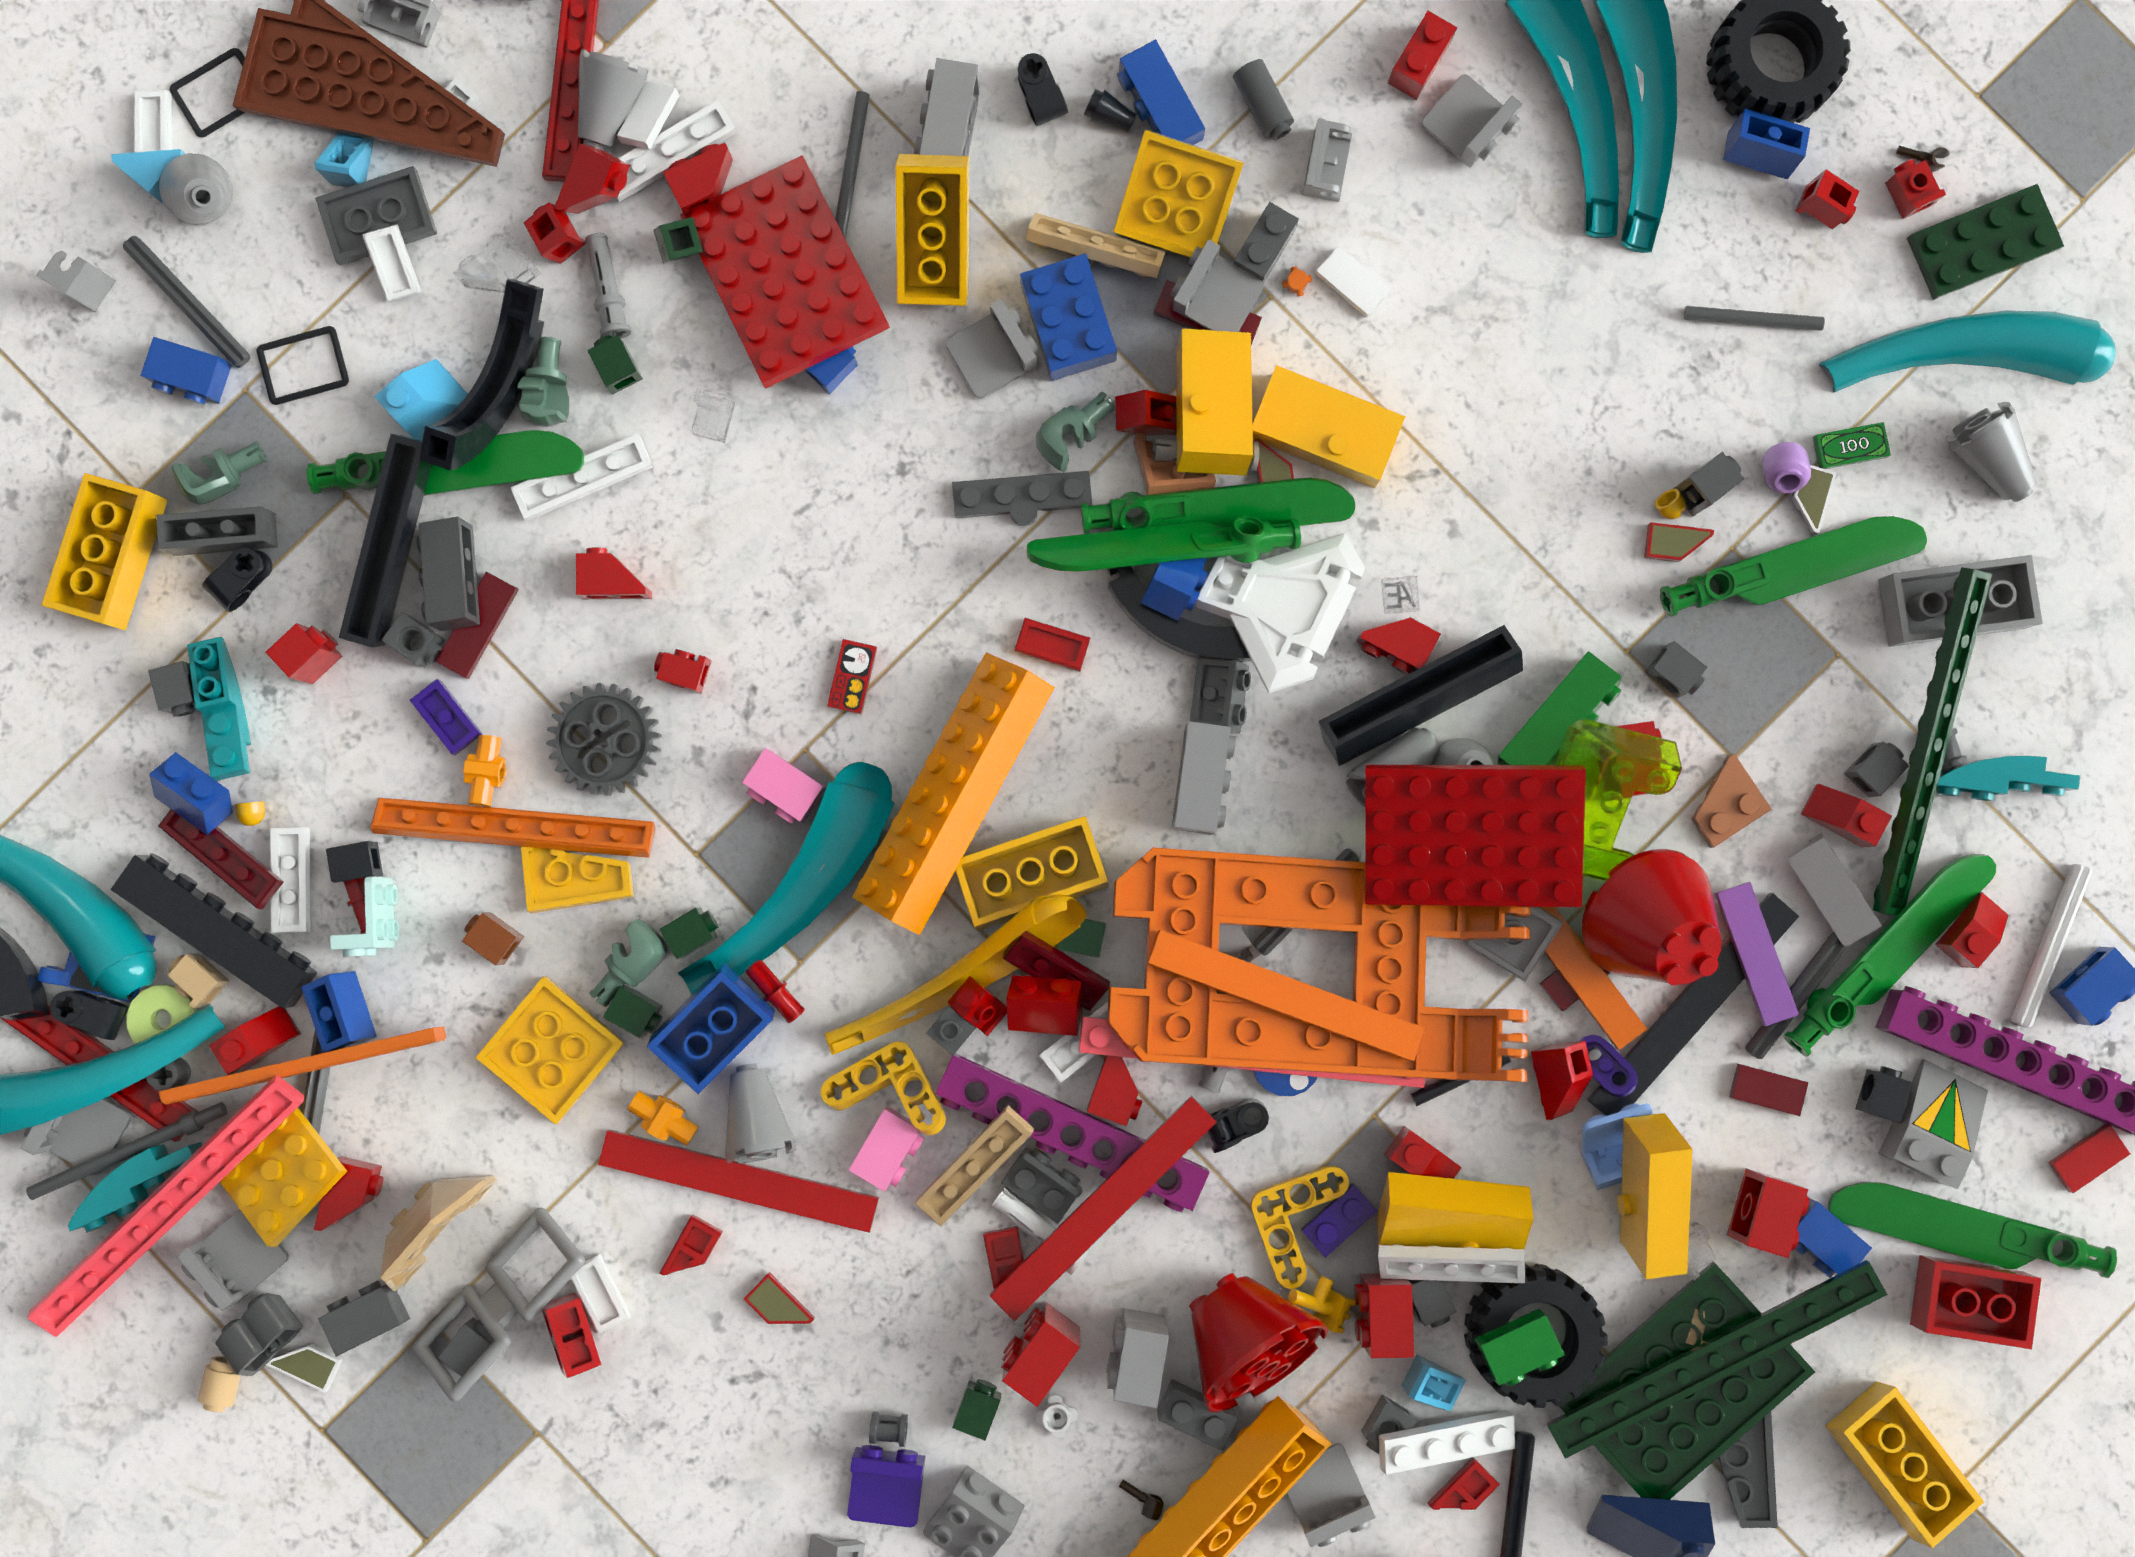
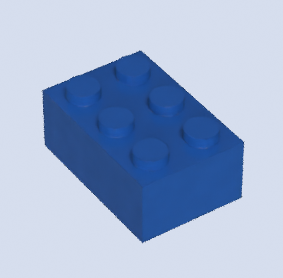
M1086 253L1020 273L1021 288L1051 381L1117 360V349Z
M723 963L650 1036L647 1047L699 1094L773 1020L775 1010L726 963Z

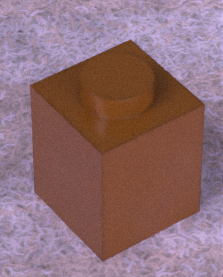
M482 912L480 916L478 914L474 915L464 929L467 934L462 942L497 966L504 965L525 936L493 913Z

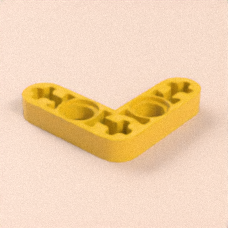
M896 1041L888 1044L829 1077L821 1086L820 1094L822 1100L833 1110L842 1111L893 1083L912 1124L920 1133L931 1136L940 1132L945 1125V1113L918 1058L904 1042ZM899 1052L904 1056V1063L900 1066L895 1063V1054ZM883 1061L886 1064L885 1067L887 1068L889 1073L885 1074V1071L879 1065V1062ZM867 1068H875L877 1070L875 1081L868 1085L862 1084L860 1081L862 1072ZM850 1078H852L853 1083L859 1088L857 1091H854L850 1087L852 1086V1084L848 1081ZM912 1080H920L922 1082L921 1092L914 1097L907 1096L905 1094L906 1085ZM838 1086L843 1090L840 1100L832 1097L835 1095L834 1088ZM924 1103L926 1108L934 1114L932 1116L933 1123L927 1125L923 1121L925 1117L918 1105Z
M1327 1165L1262 1188L1255 1192L1251 1198V1210L1274 1275L1279 1284L1284 1288H1298L1305 1282L1307 1277L1306 1266L1288 1216L1344 1195L1348 1190L1349 1179L1345 1171L1338 1166ZM1332 1172L1336 1177L1341 1176L1342 1181L1337 1183L1338 1189L1332 1191L1329 1186L1319 1188L1322 1196L1316 1198V1191L1309 1181L1310 1179L1316 1177V1183L1321 1184L1328 1180V1173ZM1300 1183L1306 1185L1309 1189L1308 1199L1303 1203L1292 1201L1290 1198L1291 1188ZM1283 1189L1284 1199L1290 1206L1289 1208L1283 1210V1204L1278 1203L1271 1207L1272 1213L1266 1214L1264 1210H1257V1206L1262 1204V1197L1267 1196L1270 1201L1279 1199L1280 1196L1277 1194V1191ZM1275 1229H1283L1288 1233V1242L1282 1248H1275L1269 1243V1235ZM1294 1249L1295 1255H1288L1292 1266L1294 1268L1300 1267V1271L1295 1273L1296 1279L1290 1281L1287 1276L1281 1277V1273L1286 1271L1283 1259L1279 1258L1275 1261L1274 1256L1285 1255Z

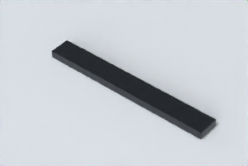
M1769 893L1759 906L1773 945H1775L1798 919L1799 915L1774 893ZM1731 938L1721 947L1717 959L1719 965L1716 972L1707 977L1702 976L1698 980L1689 983L1624 1057L1636 1071L1638 1083L1635 1090L1628 1096L1615 1097L1599 1085L1589 1096L1587 1101L1599 1112L1608 1116L1620 1112L1627 1105L1634 1104L1745 979ZM1622 1074L1616 1075L1613 1079V1083L1616 1085H1623L1626 1082V1077Z

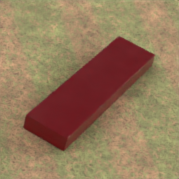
M171 809L158 825L159 828L257 909L263 910L284 882L218 827L206 835Z

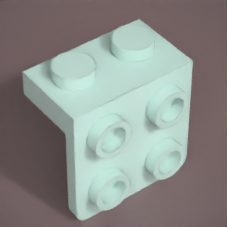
M365 878L366 934L331 935V950H343V957L373 956L376 955V948H395V940L399 937V924L394 919L393 905H397L398 890L397 886L393 885L391 878Z

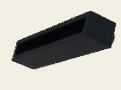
M390 434L339 634L341 639L372 648L385 646L386 644L382 641V638L390 629L432 464L419 460L422 441L403 435Z
M1503 625L1319 720L1322 739L1338 766H1341L1522 672V650L1506 626Z
M153 853L149 856H133L110 889L111 891L281 1008L294 1007L303 995L301 987L312 982L318 973L309 966L311 961L307 957L295 951L291 954L282 948L283 942L278 937L269 932L262 934L253 928L254 921L239 912L233 914L224 908L226 902L220 897L209 892L205 895L196 888L198 883L183 873L176 875L167 868L169 863L160 856Z

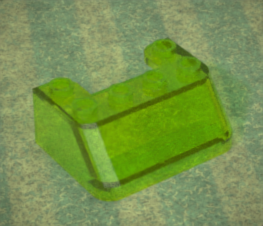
M1587 719L1575 721L1569 726L1554 765H1581L1586 768L1583 876L1607 881L1610 878L1607 873L1611 869L1635 855L1629 851L1613 848L1614 842L1635 790L1653 795H1662L1671 791L1676 785L1682 770L1676 742Z

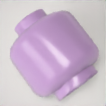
M1778 443L1769 448L1763 456L1764 479L1768 487L1773 491L1783 494L1793 493L1802 489L1808 483L1811 477L1809 457L1804 447L1798 443Z

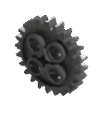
M597 683L596 693H593L590 687L583 686V697L571 692L570 695L573 701L571 705L564 702L559 703L565 712L563 715L552 714V717L559 723L557 727H547V730L556 734V739L547 741L546 745L556 747L557 751L552 753L549 759L561 761L555 771L559 773L568 771L564 780L566 783H572L578 779L577 790L583 791L590 784V794L597 795L600 787H602L604 794L611 796L613 786L616 787L619 793H625V782L637 787L638 782L635 777L637 774L644 777L649 776L644 766L645 764H657L649 756L651 752H661V749L652 745L653 740L661 738L662 734L652 732L651 728L659 724L657 719H647V716L653 711L652 707L639 708L644 698L638 695L630 700L632 690L625 688L619 695L618 685L611 684L608 692H606L604 684ZM607 707H614L616 719L613 723L605 725L602 721V712ZM624 722H630L629 727L608 737L607 742L609 745L607 747L600 744L596 745L602 740L600 736L602 732L610 735L619 729ZM584 726L587 730V738L583 743L576 744L573 740L574 730ZM627 735H633L636 740V746L630 753H624L621 749V741ZM596 745L583 758H579L578 755L581 751ZM603 754L606 757L607 766L602 772L596 773L592 768L593 759Z

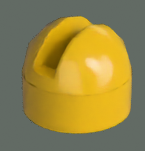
M1670 489L1657 498L1655 507L1663 517L1673 520L1678 519L1681 513L1685 511L1686 502L1679 490Z
M264 801L235 804L237 818L242 824L255 826L264 819Z

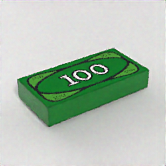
M1884 422L1813 436L1818 465L1822 469L1878 460L1891 456Z

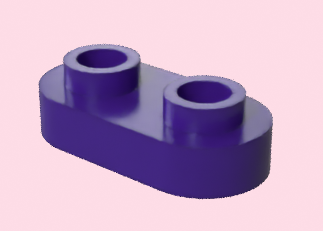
M1588 1035L1582 1038L1580 1041H1586L1588 1054L1592 1050L1601 1052L1599 1059L1590 1060L1593 1072L1592 1078L1612 1096L1625 1097L1630 1095L1638 1083L1634 1067L1601 1036ZM1616 1075H1624L1626 1082L1623 1085L1614 1084L1613 1079Z

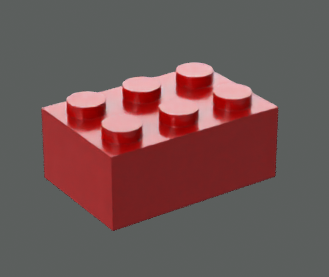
M1919 1255L1910 1325L1926 1333L2032 1350L2042 1278L2024 1271Z
M1047 1302L1041 1310L1035 1307L1024 1322L1026 1326L1023 1329V1335L1020 1338L1015 1335L1003 1351L1005 1355L1002 1358L1004 1362L1001 1365V1368H1003L1002 1382L1036 1407L1039 1406L1080 1349V1326Z

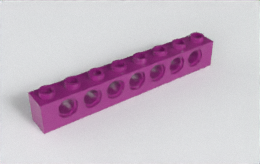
M1905 986L1904 990L1890 989L1875 1028L2135 1136V1081H2132V1084L2129 1085L2120 1081L2122 1075L2102 1067H2100L2099 1071L2087 1067L2089 1061L2072 1054H2067L2066 1058L2055 1054L2056 1047L2038 1040H2035L2034 1044L2022 1040L2024 1034L2016 1030L2002 1027L2001 1031L1990 1027L1991 1020L1973 1013H1970L1969 1017L1957 1013L1959 1007L1951 1003L1937 1000L1935 1004L1924 999L1926 993L1908 986ZM1925 1011L1928 1016V1022L1925 1027L1921 1028L1918 1024V1015ZM1957 1024L1960 1028V1036L1954 1042L1951 1039L1950 1031ZM1990 1038L1993 1048L1986 1055L1983 1050V1044L1986 1039ZM2020 1052H2023L2025 1063L2019 1069L2016 1065V1057ZM2055 1065L2058 1073L2056 1079L2051 1082L2049 1070ZM2087 1079L2090 1083V1089L2084 1095L2082 1093V1084ZM2120 1093L2122 1104L2117 1109L2114 1100L2116 1095Z
M956 1053L952 1055L935 1093L942 1097L940 1103L958 1111L960 1106L974 1111L971 1117L988 1125L1001 1113L998 1110L997 1102L1004 1096H1010L1016 1101L1017 1109L1015 1112L1028 1123L1029 1116L1033 1112H1045L1049 1117L1048 1125L1043 1129L1034 1128L1030 1136L1037 1140L1035 1146L1051 1154H1055L1056 1149L1069 1155L1067 1159L1069 1162L1086 1169L1088 1164L1101 1169L1099 1175L1105 1179L1145 1141L1143 1138ZM974 1081L981 1083L985 1088V1096L980 1100L970 1099L965 1091L968 1083ZM1069 1125L1076 1126L1081 1132L1080 1139L1072 1144L1063 1141L1061 1131L1064 1127ZM1100 1140H1106L1113 1146L1112 1153L1106 1158H1099L1093 1153L1094 1144ZM1181 1157L1169 1169L1177 1175L1175 1183L1170 1187H1163L1156 1182L1143 1196L1150 1198L1152 1193L1165 1199L1163 1203L1165 1206L1182 1213L1184 1208L1193 1211L1210 1172L1208 1168Z

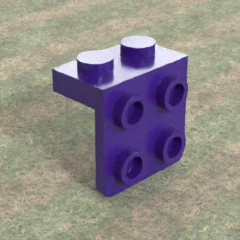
M863 1445L862 1448L856 1447L850 1469L852 1480L847 1512L849 1519L909 1528L914 1527L918 1521L926 1455H918V1452L907 1449H900L897 1452L885 1451L883 1448L875 1445Z

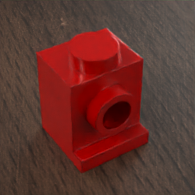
M1914 159L1900 164L1893 169L1895 174L1885 182L1902 219L1933 206L1946 195L1944 189L1940 190L1926 160L1915 164Z
M1825 169L1806 185L1795 211L1800 215L1805 211L1833 230L1840 223L1846 224L1856 211L1854 203L1859 190Z
M548 202L546 205L538 207L533 215L523 223L541 256L561 264L586 243L583 238L578 236L566 212L555 209V205Z
M675 649L674 655L659 652L655 661L654 672H657L656 679L661 682L702 693L711 660L699 655L698 661H694L695 654Z
M971 976L967 978L947 1002L959 1015L981 1030L986 1036L993 1031L1007 1014V1006Z

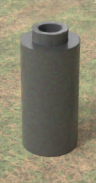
M1257 59L1238 69L1233 74V79L1264 138L1272 137L1273 140H1278L1286 136L1291 131L1290 126L1293 124L1294 118L1264 61Z

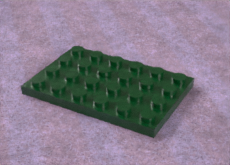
M1712 1261L1610 1351L1605 1357L1603 1366L1596 1364L1593 1372L1597 1375V1378L1592 1384L1586 1380L1580 1386L1584 1391L1581 1395L1574 1398L1569 1394L1564 1397L1566 1403L1558 1406L1566 1414L1699 1346L1701 1343V1333L1691 1323L1695 1309H1698V1316L1702 1323L1706 1325L1702 1341H1708L1761 1314V1312L1718 1265ZM1690 1327L1697 1333V1340L1693 1345L1686 1343ZM1788 1345L1597 1442L1594 1446L1641 1498L1670 1500L1811 1377L1815 1371L1791 1345Z

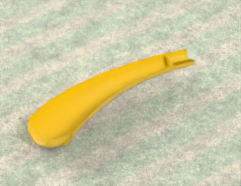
M1057 894L1036 897L987 939L939 975L867 1016L824 1033L831 1055L875 1039L948 1006L947 1002L969 976L986 987L1019 969L1003 959L1004 951L1013 940L1023 932L1028 931L1054 947L1081 927L1080 924L1087 916L1084 907L1077 900L1067 895ZM921 1009L912 1017L900 1019L911 1011Z

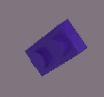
M439 679L433 681L410 699V702L452 755H457L476 740L479 735L483 734Z
M1352 1183L1348 1186V1190L1344 1195L1329 1203L1302 1227L1301 1231L1326 1258L1372 1217L1377 1210Z

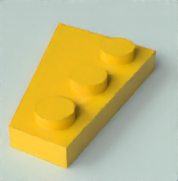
M521 847L527 912L531 914L634 898L631 866L627 861L592 855H580L555 849Z

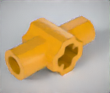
M479 735L476 754L469 753L465 760L463 769L464 783L471 785L468 804L491 807L494 788H501L505 781L506 759L499 757L502 742L500 737Z
M639 1090L627 1108L628 1111L644 1120L641 1127L647 1133L665 1142L671 1136L687 1146L699 1128L698 1125L682 1116L686 1111L684 1108L662 1095H659L657 1100Z

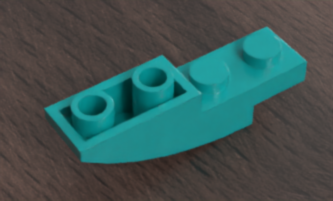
M220 636L187 644L195 708L202 713L210 777L220 781L249 774L250 769L246 746L251 745L248 723L239 684L225 641Z
M2005 756L1973 761L1941 771L1937 785V794L1959 796L1961 791L1972 793L1971 799L1994 801L1995 795L2008 794V790L2030 792V787L2042 788L2043 795L2065 796V791L2079 789L2080 775L2046 771L2047 757Z
M202 1142L188 1145L171 1154H168L164 1144L154 1146L121 1164L101 1180L77 1208L68 1223L70 1232L84 1227L86 1233L106 1225L105 1217L117 1213L118 1218L133 1212L138 1207L137 1202L149 1197L146 1189L163 1183L165 1181L164 1174L173 1170L176 1171L203 1145Z

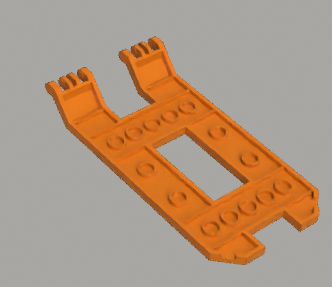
M1153 847L1114 882L1112 917L1147 919L1144 989L1109 988L1107 1024L1141 1062L1447 1080L1527 1082V1071L1525 1069L1501 1070L1502 1056H1508L1513 1059H1526L1528 1057V1050L1502 1048V1042L1528 1043V1035L1526 1033L1502 1034V1021L1526 1023L1528 1021V1010L1425 1007L1426 938L1530 940V929L1528 927H1505V915L1529 917L1530 907L1365 904V862ZM1220 924L1354 933L1352 1001L1424 1027V1033L1415 1061L1404 1060L1229 994H1217V990L1148 965L1147 961L1158 930L1166 931L1217 951L1219 949Z

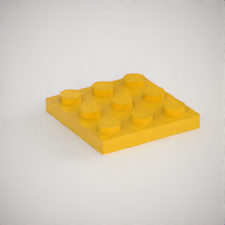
M1145 130L1113 232L1190 258L1197 246L1203 249L1208 239L1218 244L1244 162Z
M543 976L476 1056V1059L557 1125L626 1042L551 979Z
M296 1108L231 1170L220 1183L267 1247H277L342 1178L347 1170L300 1109Z

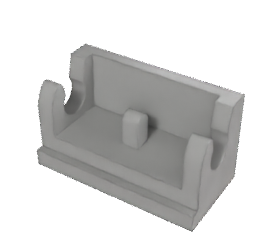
M359 0L358 11L363 12L362 21L364 24L426 48L441 15L432 0Z
M1318 118L1302 195L1336 202L1340 201L1352 138L1350 126Z
M64 251L55 253L43 271L39 270L36 276L96 312L116 280L79 256L71 263V267L67 271H62L60 265L65 260L67 254Z

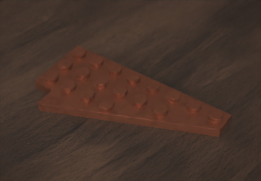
M294 0L290 15L258 8L233 102V107L238 111L497 167L505 133L500 128L324 0Z

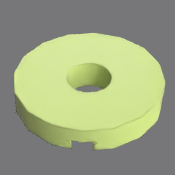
M172 985L151 986L141 991L131 1001L126 1014L127 1030L132 1041L138 1043L172 1027L198 1011L199 1008L193 1009L189 1005L193 998L188 999L182 996ZM162 1009L166 1010L171 1016V1023L166 1029L160 1028L156 1022V1016Z

